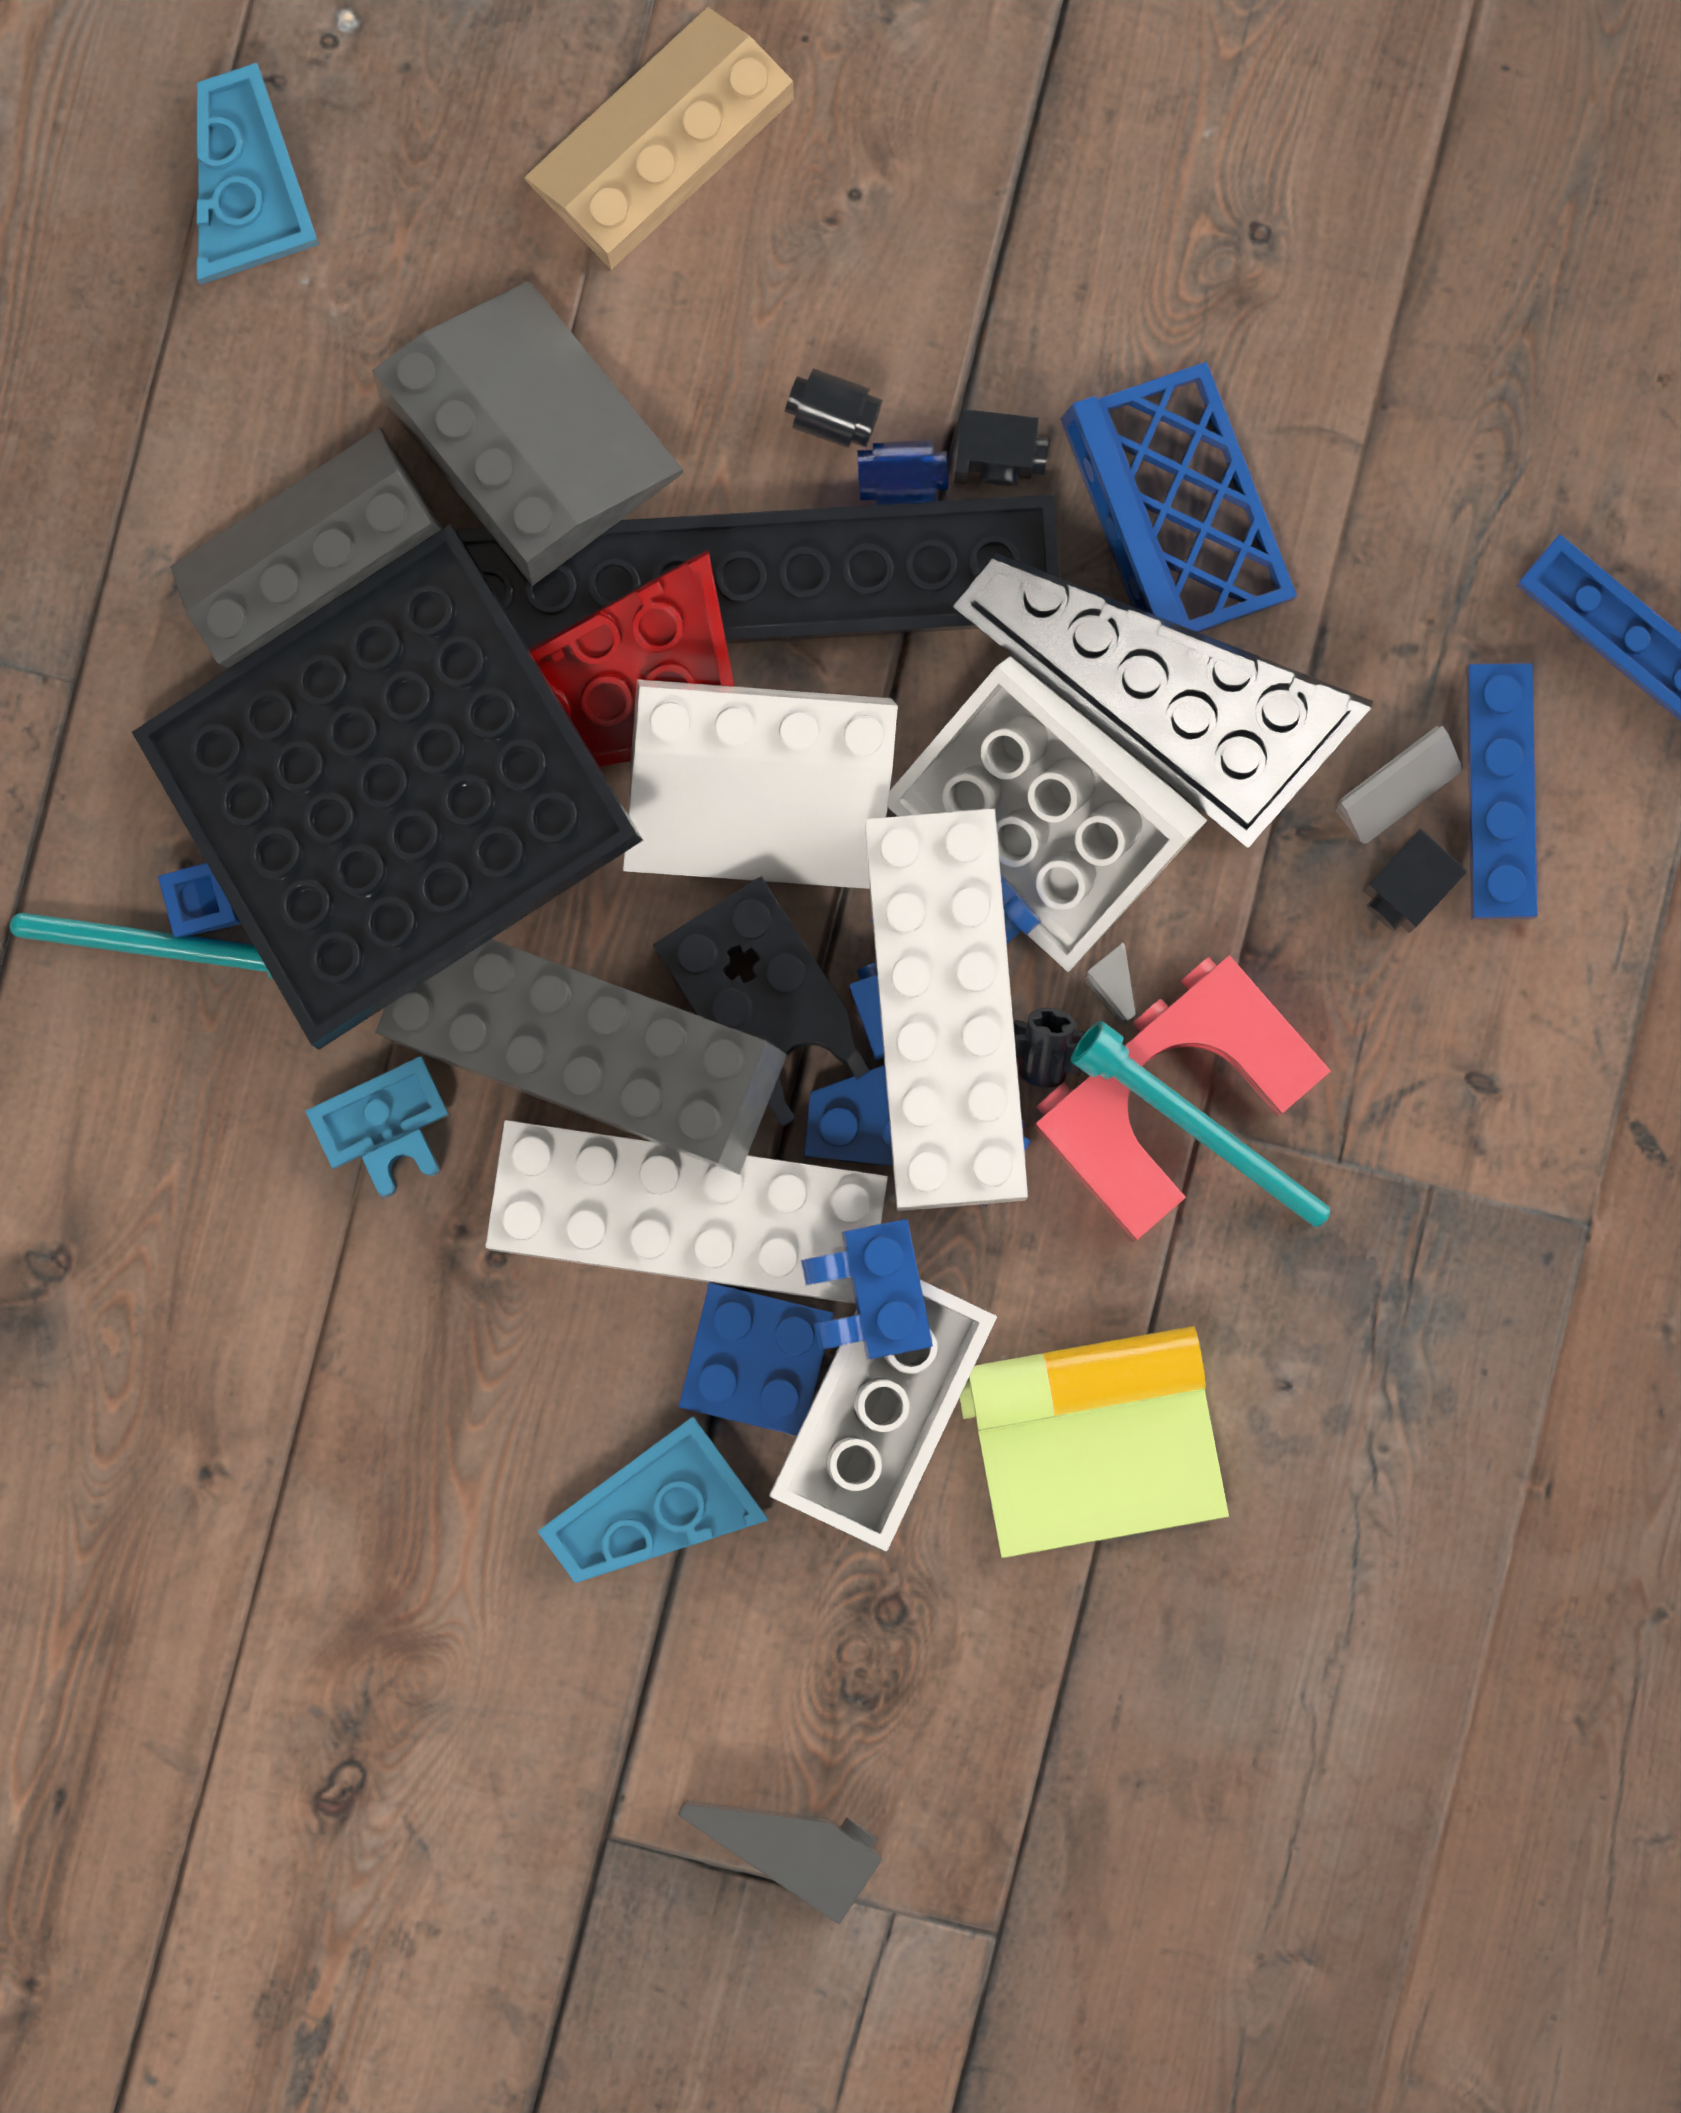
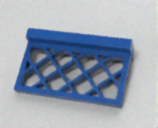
M1207 362L1098 399L1095 395L1072 403L1060 420L1132 607L1200 633L1289 602L1297 597ZM1196 382L1205 405L1197 424L1165 409L1174 389ZM1162 393L1157 405L1145 400ZM1129 405L1152 416L1140 444L1117 434L1109 411ZM1209 418L1215 433L1205 429ZM1159 421L1192 436L1180 464L1148 449ZM1200 440L1222 450L1227 467L1220 483L1187 468ZM1124 451L1134 455L1130 466ZM1142 460L1174 475L1162 503L1139 492L1134 477ZM1231 478L1234 480L1237 491L1228 487ZM1182 479L1214 494L1202 522L1170 507ZM1222 498L1245 509L1250 525L1242 542L1210 527ZM1147 510L1157 514L1153 524L1150 521ZM1165 518L1197 533L1185 562L1163 552L1160 547L1157 535ZM1254 536L1256 537L1260 550L1250 546ZM1205 538L1237 553L1225 581L1193 566ZM1245 557L1267 567L1276 589L1275 591L1256 597L1233 586ZM1169 568L1179 573L1175 583ZM1187 577L1220 592L1211 613L1190 621L1179 596ZM1227 597L1241 602L1222 609Z

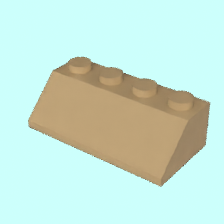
M707 7L524 178L612 270L794 100L793 80L750 35Z

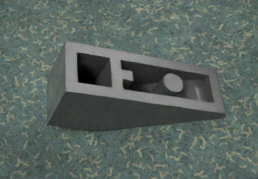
M686 1800L678 1813V1816L837 1924L841 1923L883 1860L882 1854L873 1849L879 1838L848 1817L839 1826L829 1818Z

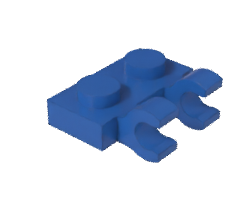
M908 1219L841 1232L845 1251L801 1260L805 1285L850 1277L858 1313L855 1316L813 1324L818 1349H827L863 1341L866 1358L870 1360L933 1347Z

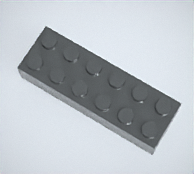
M493 939L485 942L386 1006L375 1031L378 1035L405 1048L739 1175L787 1056L786 1053L767 1041Z

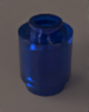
M933 439L872 443L873 449L857 450L860 501L876 500V505L936 501V490L948 489L946 451L934 452Z

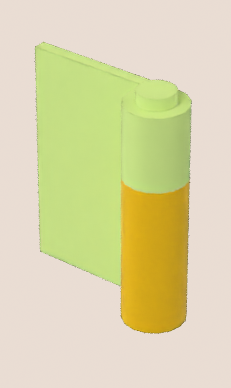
M1195 1326L974 1365L959 1397L963 1419L974 1417L976 1419L1001 1559L1229 1517L1205 1394L1204 1366Z

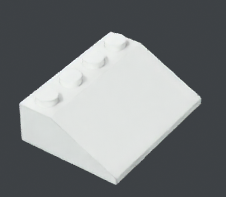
M1013 655L995 667L889 791L888 808L898 817L995 809L1000 872L1041 920V923L1028 936L1067 972L1083 958L1208 821L1150 767Z
M637 679L627 813L642 836L643 841L624 853L623 871L755 880L762 876L764 881L870 889L865 819L886 818L893 768L897 704L891 698Z

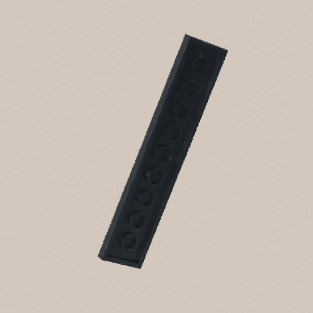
M1054 494L620 520L533 586L486 528L457 530L528 649L706 550H709L727 644L980 629L956 610L953 605L995 553L1059 577Z

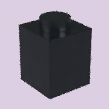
M1420 828L1365 887L1363 891L1372 898L1366 906L1379 921L1392 931H1395L1401 925L1406 931L1411 933L1468 871Z

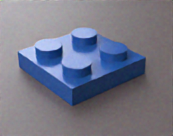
M709 1283L679 1407L797 1436L812 1404L825 1350L818 1349L813 1324L832 1320L833 1313Z

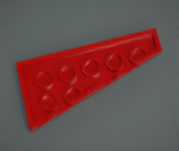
M709 550L704 551L529 649L599 767L631 761L637 679L735 687Z

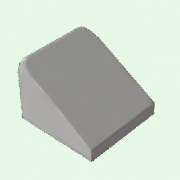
M1121 943L1087 971L1084 981L1119 1024L1123 1023L1126 1025L1136 1014L1125 944Z

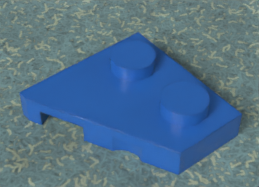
M885 1065L870 1070L868 1074L858 1080L853 1076L810 1093L804 1157L893 1167Z

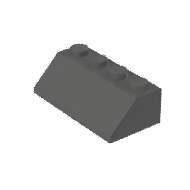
M379 427L170 566L186 613L217 663L229 669L444 527L385 432Z

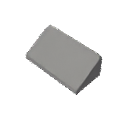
M1436 726L1346 794L1336 804L1337 808L1335 811L1362 844L1369 843L1460 773L1461 763L1447 731L1443 726L1440 728Z

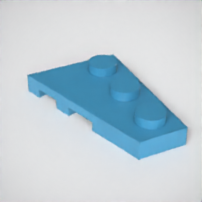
M257 62L197 82V281L199 285L318 246L319 242Z
M691 1417L537 1532L572 1580L578 1583L768 1521L769 1519L696 1419Z

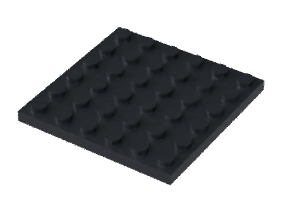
M451 524L132 731L133 736L308 1041L318 1050L643 841L642 836L458 531Z

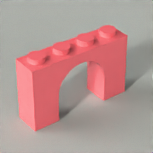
M1230 955L1218 965L1210 957L1200 963L1180 981L1188 991L1170 1007L1162 999L1154 1003L1132 1023L1140 1033L1125 1045L1129 1048L1128 1056L1141 1066L1158 1054L1175 1048L1193 1047L1213 1052L1228 1061L1240 1073L1277 1117L1331 1072ZM1100 1075L1094 1078L1088 1077L1073 1091L1064 1082L1036 1106L1043 1117L1034 1125V1128L1135 1242L1186 1197L1137 1141L1128 1116L1130 1089L1114 1077L1105 1080Z

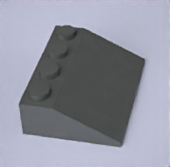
M530 281L423 332L372 370L379 397L532 586L684 474L682 467Z

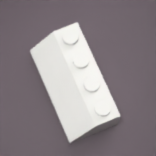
M920 1280L933 1347L867 1360L863 1341L839 1346L769 1494L770 1497L886 1552L997 1316Z

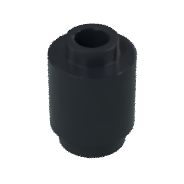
M813 368L808 380L799 376L796 377L785 412L795 416L793 429L846 448H850L852 443L866 448L874 430L883 400L869 395L870 388Z

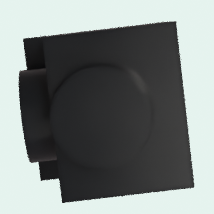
M963 409L954 483L967 484L968 472L981 473V482L997 486L1018 485V478L1031 479L1032 474L1045 475L1049 437L1037 436L1039 418Z

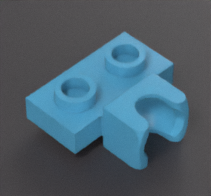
M422 1056L305 1111L332 1169L335 1170L362 1157L382 1199L391 1197L396 1192V1184L391 1171L395 1161L401 1157H412L421 1172L432 1177L441 1172L421 1128L450 1114Z

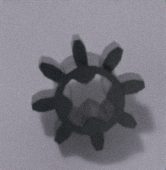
M1039 1008L1029 1014L1027 1023L1020 1020L1013 1021L1016 1063L1019 1065L1020 1076L1029 1084L1044 1088L1056 1087L1065 1081L1067 1072L1078 1076L1081 1074V1069L1071 1062V1056L1086 1031H1075V1020L1068 1013L1055 1008Z

